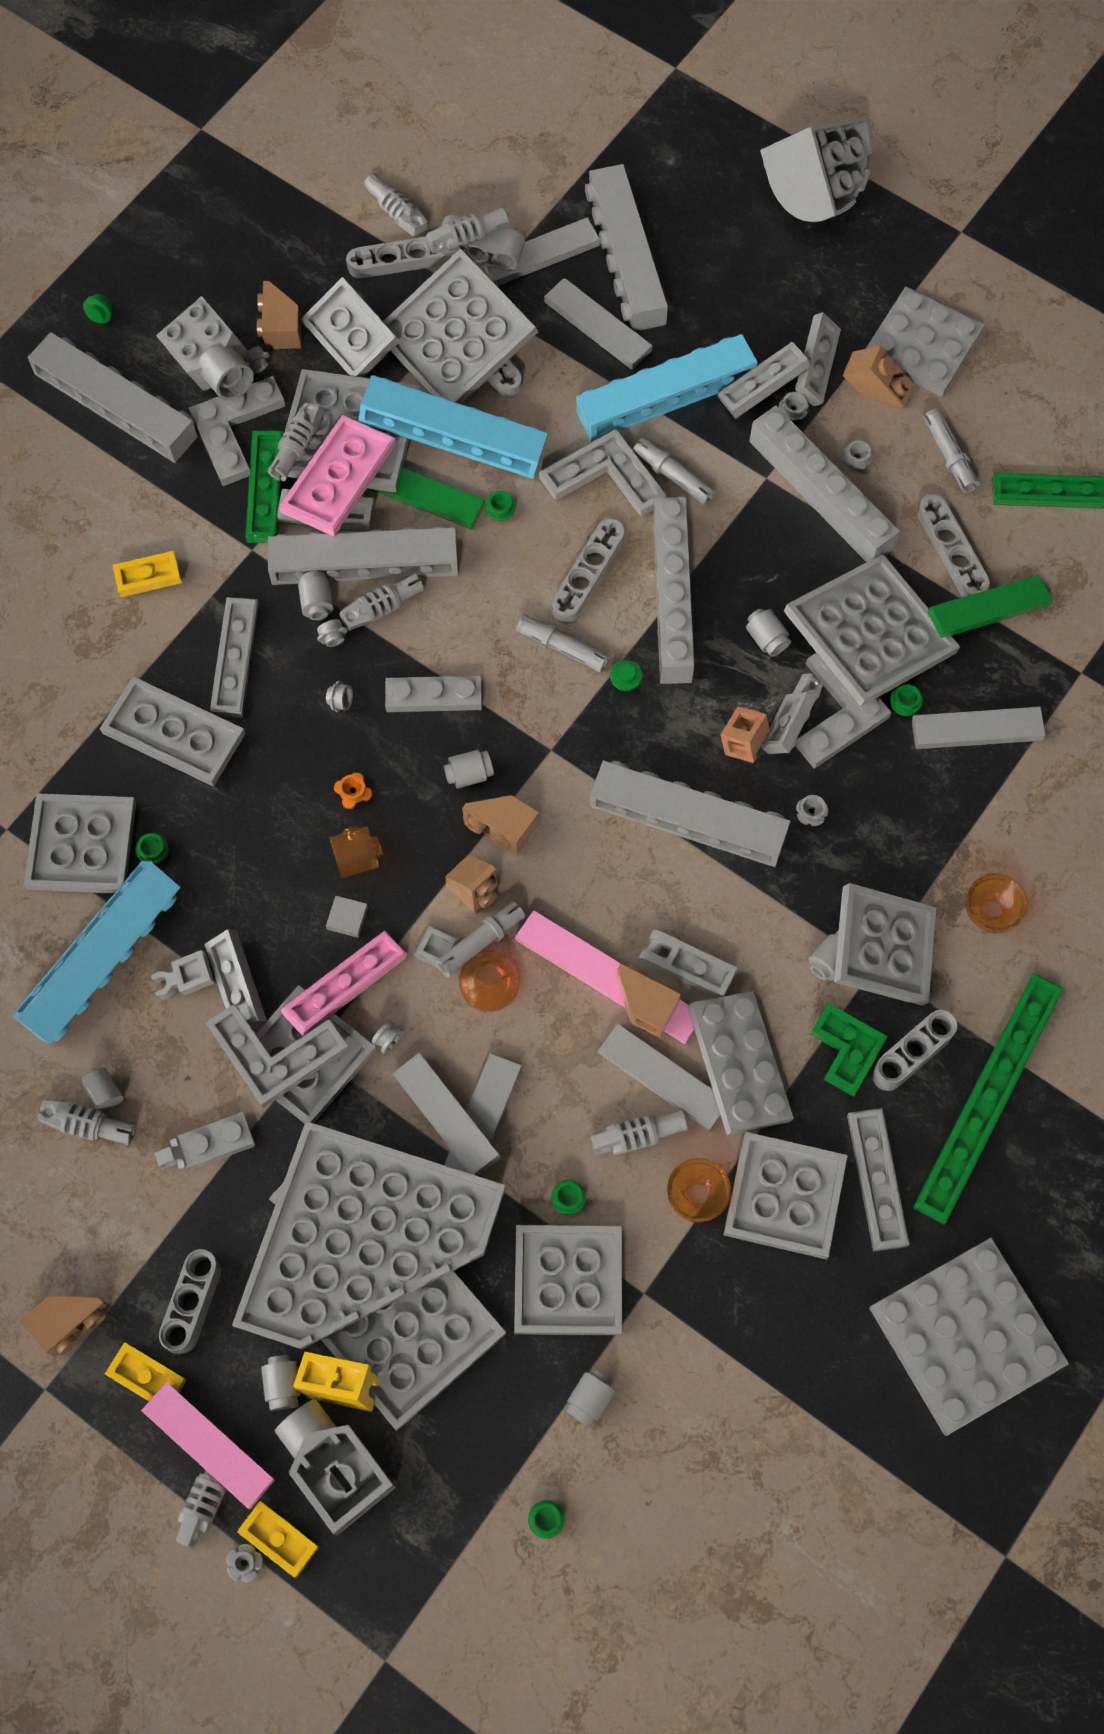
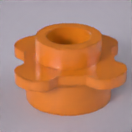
M360 773L347 775L334 785V790L342 797V805L346 809H352L356 803L362 800L368 801L372 797V791L365 786L364 777ZM354 788L356 789V792L351 793L350 790Z

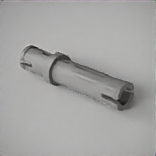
M940 408L930 410L923 417V420L945 458V467L955 477L962 493L966 494L974 491L980 485V482L969 464L970 458L968 454L961 450L957 439L945 420L942 410Z
M645 436L640 439L641 445L638 442L636 443L633 452L653 466L652 469L655 473H662L703 506L709 503L708 498L710 500L713 499L716 490L675 461L669 451L663 452Z
M524 614L517 625L516 632L541 643V647L545 649L549 647L581 664L591 667L599 673L603 671L607 664L609 654L594 649L562 633L553 624L548 626Z
M511 901L492 918L486 917L482 921V926L435 961L439 970L443 971L445 969L446 971L443 974L446 977H450L493 941L499 942L503 939L504 933L525 918L521 907L515 910L517 903Z

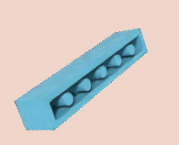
M742 334L732 338L727 337L717 344L706 348H697L692 353L679 358H671L664 362V364L653 368H644L624 379H615L603 387L586 390L577 396L576 413L592 442L615 429L621 431L713 396L755 368L757 360Z
M371 375L362 399L358 420L360 423L531 479L534 478L548 434L535 427L525 426L510 421L505 417H497L482 412L475 407H467L452 402L447 398L437 397L422 392L417 388H409L394 383L387 378H379Z
M141 861L11 1016L43 1042L51 1044L53 1040L56 1042L60 1040L69 1029L67 1023L75 1014L80 1015L91 1002L89 997L97 987L101 989L110 981L113 976L111 970L119 961L123 963L130 957L135 949L132 945L140 936H146L156 924L154 919L161 910L166 911L174 904L177 899L175 894L181 887L151 861Z

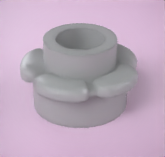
M260 346L248 350L244 361L252 369L253 374L263 371L268 366L267 359L269 358V353L264 352Z
M788 393L780 401L779 409L791 421L802 420L807 416L808 412L806 410L809 405L805 396L801 393Z
M856 440L845 448L843 461L847 466H851L855 470H862L866 465L872 463L873 454L868 443Z
M340 620L327 621L317 628L319 634L317 640L322 644H326L327 647L337 646L344 641L347 628L342 626Z
M337 681L336 684L328 688L326 702L333 711L340 712V710H348L351 707L353 690L350 685Z
M817 795L806 796L797 803V818L805 825L818 826L824 822V817L828 815V807L825 801ZM809 809H814L815 813L811 814Z
M241 1544L238 1549L234 1548L229 1552L226 1563L229 1566L227 1572L233 1580L250 1582L258 1576V1571L263 1566V1558L259 1552L255 1551L256 1549L253 1545ZM244 1559L248 1562L246 1567L241 1566V1561Z

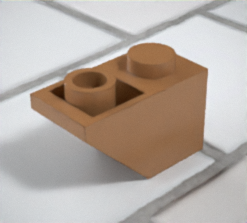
M263 281V293H258V310L262 312V318L257 319L258 337H263L265 349L301 348L302 322L298 305L270 281Z
M881 345L854 351L843 374V377L860 395L900 409L905 408L914 386L912 380Z
M512 795L466 803L462 808L464 823L471 831L476 834H481V832L492 838V843L499 849L506 852L511 850L515 854H518L539 825V812Z
M470 854L445 876L447 888L474 914L481 907L483 909L488 908L498 896L496 894L498 892L496 868Z
M620 963L617 968L616 980L630 1023L661 1038L679 1005L681 994L677 992L675 986L666 981L659 980V982L648 978L647 973L635 965L627 967Z
M47 1296L20 1321L44 1351L55 1357L58 1354L64 1355L77 1344L78 1340L76 1338L86 1329L92 1330L101 1324L106 1318L104 1313L110 1307L98 1297Z

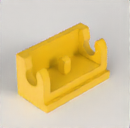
M304 1352L293 1387L308 1399H316L317 1401L372 1412L375 1402L372 1397H369V1389L371 1385L378 1386L379 1380L370 1371L371 1366L368 1364Z

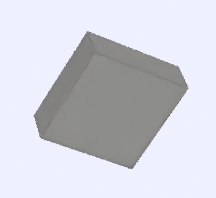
M335 896L326 923L327 930L359 938L368 905Z
M429 926L414 954L415 958L437 967L435 961L459 943V939Z

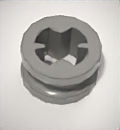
M391 1020L381 1026L371 1042L375 1047L380 1046L382 1048L381 1052L384 1055L393 1050L404 1033L401 1028L395 1029L393 1027L394 1023Z

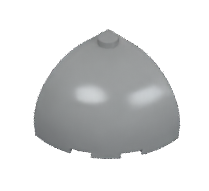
M867 116L811 126L760 150L770 186L777 200L786 211L803 221L818 222L842 214L856 203L855 199L859 192L864 191L870 174V170L866 169L867 156L872 154L871 132Z

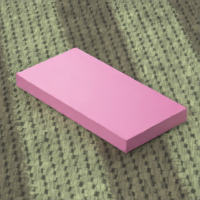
M341 415L280 504V512L335 536L395 447V438Z

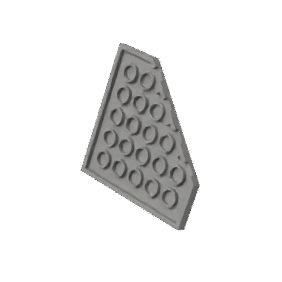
M306 1121L232 1326L299 1349H303L483 1256L506 1185Z

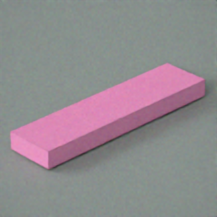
M383 931L282 1007L281 1013L304 1036L405 960L407 953L386 931Z
M167 1382L141 1410L248 1509L253 1507L275 1481Z

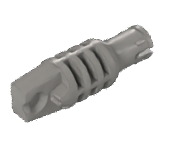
M373 173L372 176L369 175L366 178L364 188L378 199L379 207L399 227L414 237L427 230L428 221L400 190L387 185L377 173Z
M501 207L486 214L478 215L472 213L469 214L468 218L464 216L461 217V220H453V223L447 222L427 233L428 247L432 253H437L450 249L455 250L459 248V245L462 247L466 246L467 242L472 244L475 242V239L480 241L485 237V234L508 227L507 214L504 208Z
M304 403L290 421L282 439L278 443L279 452L268 469V473L273 478L280 480L281 477V480L285 481L295 461L303 458L323 416V411L319 405Z
M415 573L394 585L384 584L359 597L340 611V618L348 630L372 623L399 609L402 601L419 592H423V584L421 581L417 583L416 580L419 577Z
M43 1100L37 1116L39 1122L63 1133L92 1141L104 1138L125 1144L126 1146H130L133 1139L130 1138V1135L134 1136L136 1130L135 1124L109 1119L103 1111L69 1102Z
M682 1110L657 1118L644 1115L640 1118L637 1117L633 1120H626L622 1123L606 1126L607 1131L592 1136L591 1143L595 1155L613 1152L614 1156L656 1145L659 1142V1138L687 1132L688 1128Z
M206 1470L204 1474L200 1473L199 1477H196L177 1520L182 1525L176 1542L190 1549H194L202 1531L208 1533L227 1490Z

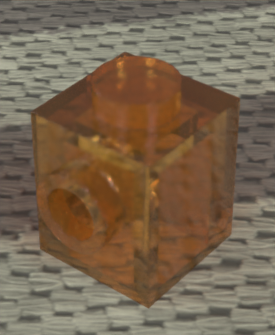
M357 826L345 829L342 834L329 837L341 878L379 867L377 856L382 855V850L378 837L370 836L368 826L363 828Z

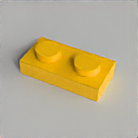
M174 551L113 565L116 584L121 598L182 583Z
M125 1342L105 1372V1375L148 1401L154 1397L166 1382L179 1393L187 1381Z
M259 1501L237 1531V1533L294 1578L299 1576L319 1548L317 1544L262 1501Z

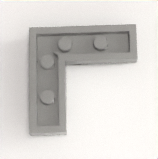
M273 376L251 384L249 389L236 399L223 400L218 396L189 407L192 419L222 486L250 476V469L231 427L285 407L284 398Z
M617 429L539 472V479L555 501L606 472L640 517L654 510L655 498H667L666 494Z
M817 652L807 658L806 665L842 709L797 739L795 746L814 769L889 719L892 713L879 697L860 707Z
M235 1004L205 1023L262 1108L349 1050L348 1045L329 1019L272 1058Z

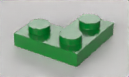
M827 1003L810 1035L840 1051L824 1080L853 1097L888 1037Z

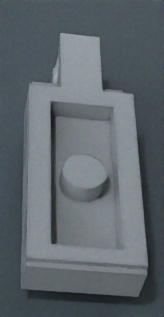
M802 674L793 694H786L769 728L770 731L761 745V748L768 754L790 753L791 749L795 746L797 737L804 723L809 718L810 710L815 700L819 698L823 686L813 674Z
M240 1112L178 1135V1138L170 1140L172 1147L154 1154L161 1170L178 1165L179 1170L187 1168L193 1170L255 1146L245 1114Z

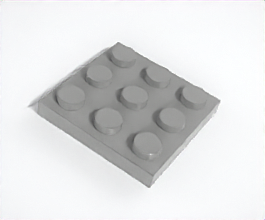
M905 286L866 349L881 345L914 384L943 397L982 334L985 325Z
M37 793L24 887L27 890L115 893L127 879L136 810L135 798Z
M851 883L843 886L834 983L918 1005L929 1003L936 907Z
M299 985L255 1034L271 1058L303 1037L281 1013L282 1007L305 991ZM335 1014L328 1019L346 1042L349 1050L276 1099L278 1103L304 1124L306 1121L315 1123L377 1050L372 1043Z
M745 1132L723 1235L827 1260L847 1155Z
M516 1225L514 1333L532 1335H622V1226Z

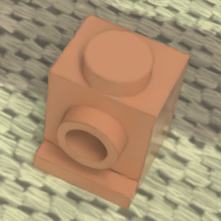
M737 706L721 733L725 755L754 763L757 759L756 753L770 731L767 714L755 709L749 710Z

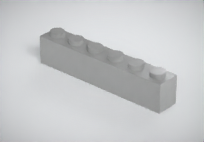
M624 165L589 171V184H585L587 201L593 202L594 205L592 207L594 224L600 225L601 231H599L602 249L607 248L608 255H606L608 270L610 273L614 272L616 279L613 282L616 296L622 297L621 312L623 320H629L633 331L666 325L668 306Z
M50 332L28 356L36 376L174 463L197 438L194 420L189 414L182 410L176 411L160 396H152L138 382L128 381L114 367L104 366L92 353L80 351L66 337L61 339Z
M774 406L753 421L749 442L866 562L882 554L886 556L894 550L900 531L777 406Z
M686 497L655 498L653 527L660 684L692 683L694 656Z
M436 526L432 529L407 527L402 530L393 531L374 529L370 532H353L346 530L336 533L335 536L321 532H312L308 535L279 534L278 536L268 537V572L272 585L299 584L301 576L311 571L324 573L325 578L329 582L408 578L414 573L419 578L458 576L455 527Z
M617 761L611 763L602 762L590 794V807L773 867H776L790 821L784 819L779 813L771 811L764 813L753 809L751 805L745 802L736 801L733 803L722 799L720 795L714 792L705 791L702 793L691 789L689 785L683 782L674 781L671 783L660 779L658 775L652 772L643 771L640 773L631 770L627 765Z

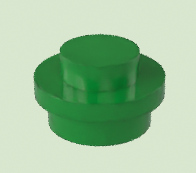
M94 294L83 303V309L92 321L103 324L111 319L113 306L105 296Z
M504 491L492 493L485 502L486 514L495 521L510 519L516 510L515 500Z
M623 660L617 662L612 667L610 679L617 689L627 692L639 686L642 680V671L635 662Z
M908 684L894 689L890 697L892 709L902 716L916 714L923 702L919 690Z
M156 833L142 836L136 845V855L139 860L151 861L154 865L162 863L169 854L168 842L163 836Z
M561 1181L552 1190V1205L560 1214H577L585 1205V1190L576 1181Z
M543 1500L531 1508L528 1515V1524L531 1531L537 1537L551 1539L557 1536L564 1527V1513L557 1503Z

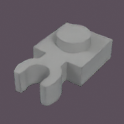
M202 950L171 962L172 972L159 971L151 976L152 980L157 984L166 981L165 988L156 992V996L161 999L171 998L177 989L186 996L215 983L207 954Z

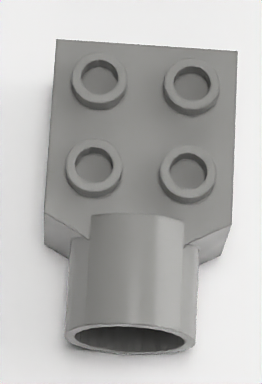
M202 296L156 335L203 391L212 388L221 399L233 400L243 395L251 386L254 374L249 365L244 361L248 350Z
M316 1399L298 1408L275 1429V1433L295 1459L289 1471L290 1476L335 1535L343 1532L396 1488L355 1431L349 1425L336 1427Z

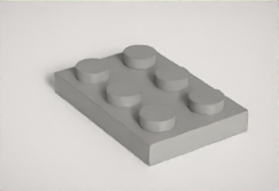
M343 277L300 319L349 376L364 377L400 341Z

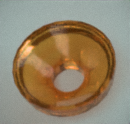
M993 873L981 876L974 881L966 895L965 905L970 920L977 927L986 932L997 934L1008 932L1020 924L1027 912L1028 901L1024 889L1017 881L1007 875ZM988 901L997 902L1002 908V914L995 918L986 915L983 909L984 903Z
M479 952L463 965L459 975V988L464 1000L470 1006L484 1012L498 1011L507 1007L515 999L519 990L520 977L516 966L507 956L499 952ZM486 967L494 968L499 973L497 981L490 985L482 983L478 978L480 971Z
M693 1158L680 1163L671 1173L667 1183V1196L671 1207L680 1217L690 1222L702 1223L715 1219L725 1210L731 1195L730 1181L725 1171L715 1162L703 1158ZM695 1184L705 1187L708 1192L707 1200L701 1204L691 1202L687 1197L689 1187Z

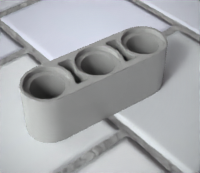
M448 215L444 218L442 225L447 222L453 223L455 219L461 220V217ZM501 228L485 234V237L480 241L475 239V242L472 244L467 242L466 246L462 247L459 245V248L455 250L450 249L441 251V253L452 257L461 248L474 263L512 271L518 266L525 238L517 231Z
M946 1010L932 1012L888 1050L873 1069L872 1078L875 1085L885 1091H892L898 1088L944 1048L957 1031L958 1025L954 1015ZM931 1024H942L946 1028L947 1034L939 1035L935 1033ZM907 1045H917L922 1050L923 1055L919 1057L912 1056L907 1050ZM892 1066L896 1069L898 1077L893 1079L886 1077L882 1072V1067Z
M198 1249L187 1256L159 1331L160 1343L175 1355H185L194 1349L221 1276L222 1268L220 1262L207 1250ZM202 1260H210L211 1269L209 1273L204 1276H196V1265ZM189 1294H198L199 1302L196 1308L184 1311L183 1301L185 1297ZM178 1328H184L186 1330V1339L182 1344L172 1346L170 1342L172 1332Z

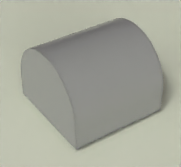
M106 1068L94 1070L82 1077L84 1089L96 1110L103 1111L105 1114L123 1101L121 1092Z

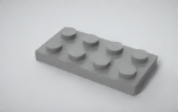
M136 677L131 678L100 727L102 734L213 787L245 736L244 728Z
M750 991L692 1002L688 1006V1010L727 1136L789 1123L793 1120L791 1108L754 992Z

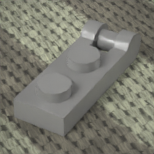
M652 930L648 938L650 943L646 950H642L638 958L640 963L649 968L658 969L716 998L725 996L737 972V967L666 933ZM662 948L671 951L667 959L659 955Z

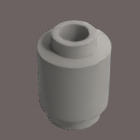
M319 571L303 574L298 584L302 614L311 620H323L333 611L329 580L325 578L324 573Z
M762 608L758 609L748 617L749 623L746 629L764 653L774 657L790 645L791 641L788 638V631L771 609L765 611Z
M477 749L448 757L449 764L444 765L448 783H455L457 789L487 781V777L494 775L487 750L479 752Z
M839 931L835 934H830L809 957L811 972L821 980H834Z
M289 1355L268 1358V1365L262 1366L261 1370L265 1402H269L270 1411L298 1407V1398L301 1397V1393L293 1387L298 1373L297 1361H290Z
M596 1369L592 1375L585 1372L567 1400L569 1406L565 1412L590 1428L594 1420L598 1422L616 1392L610 1387L613 1380Z

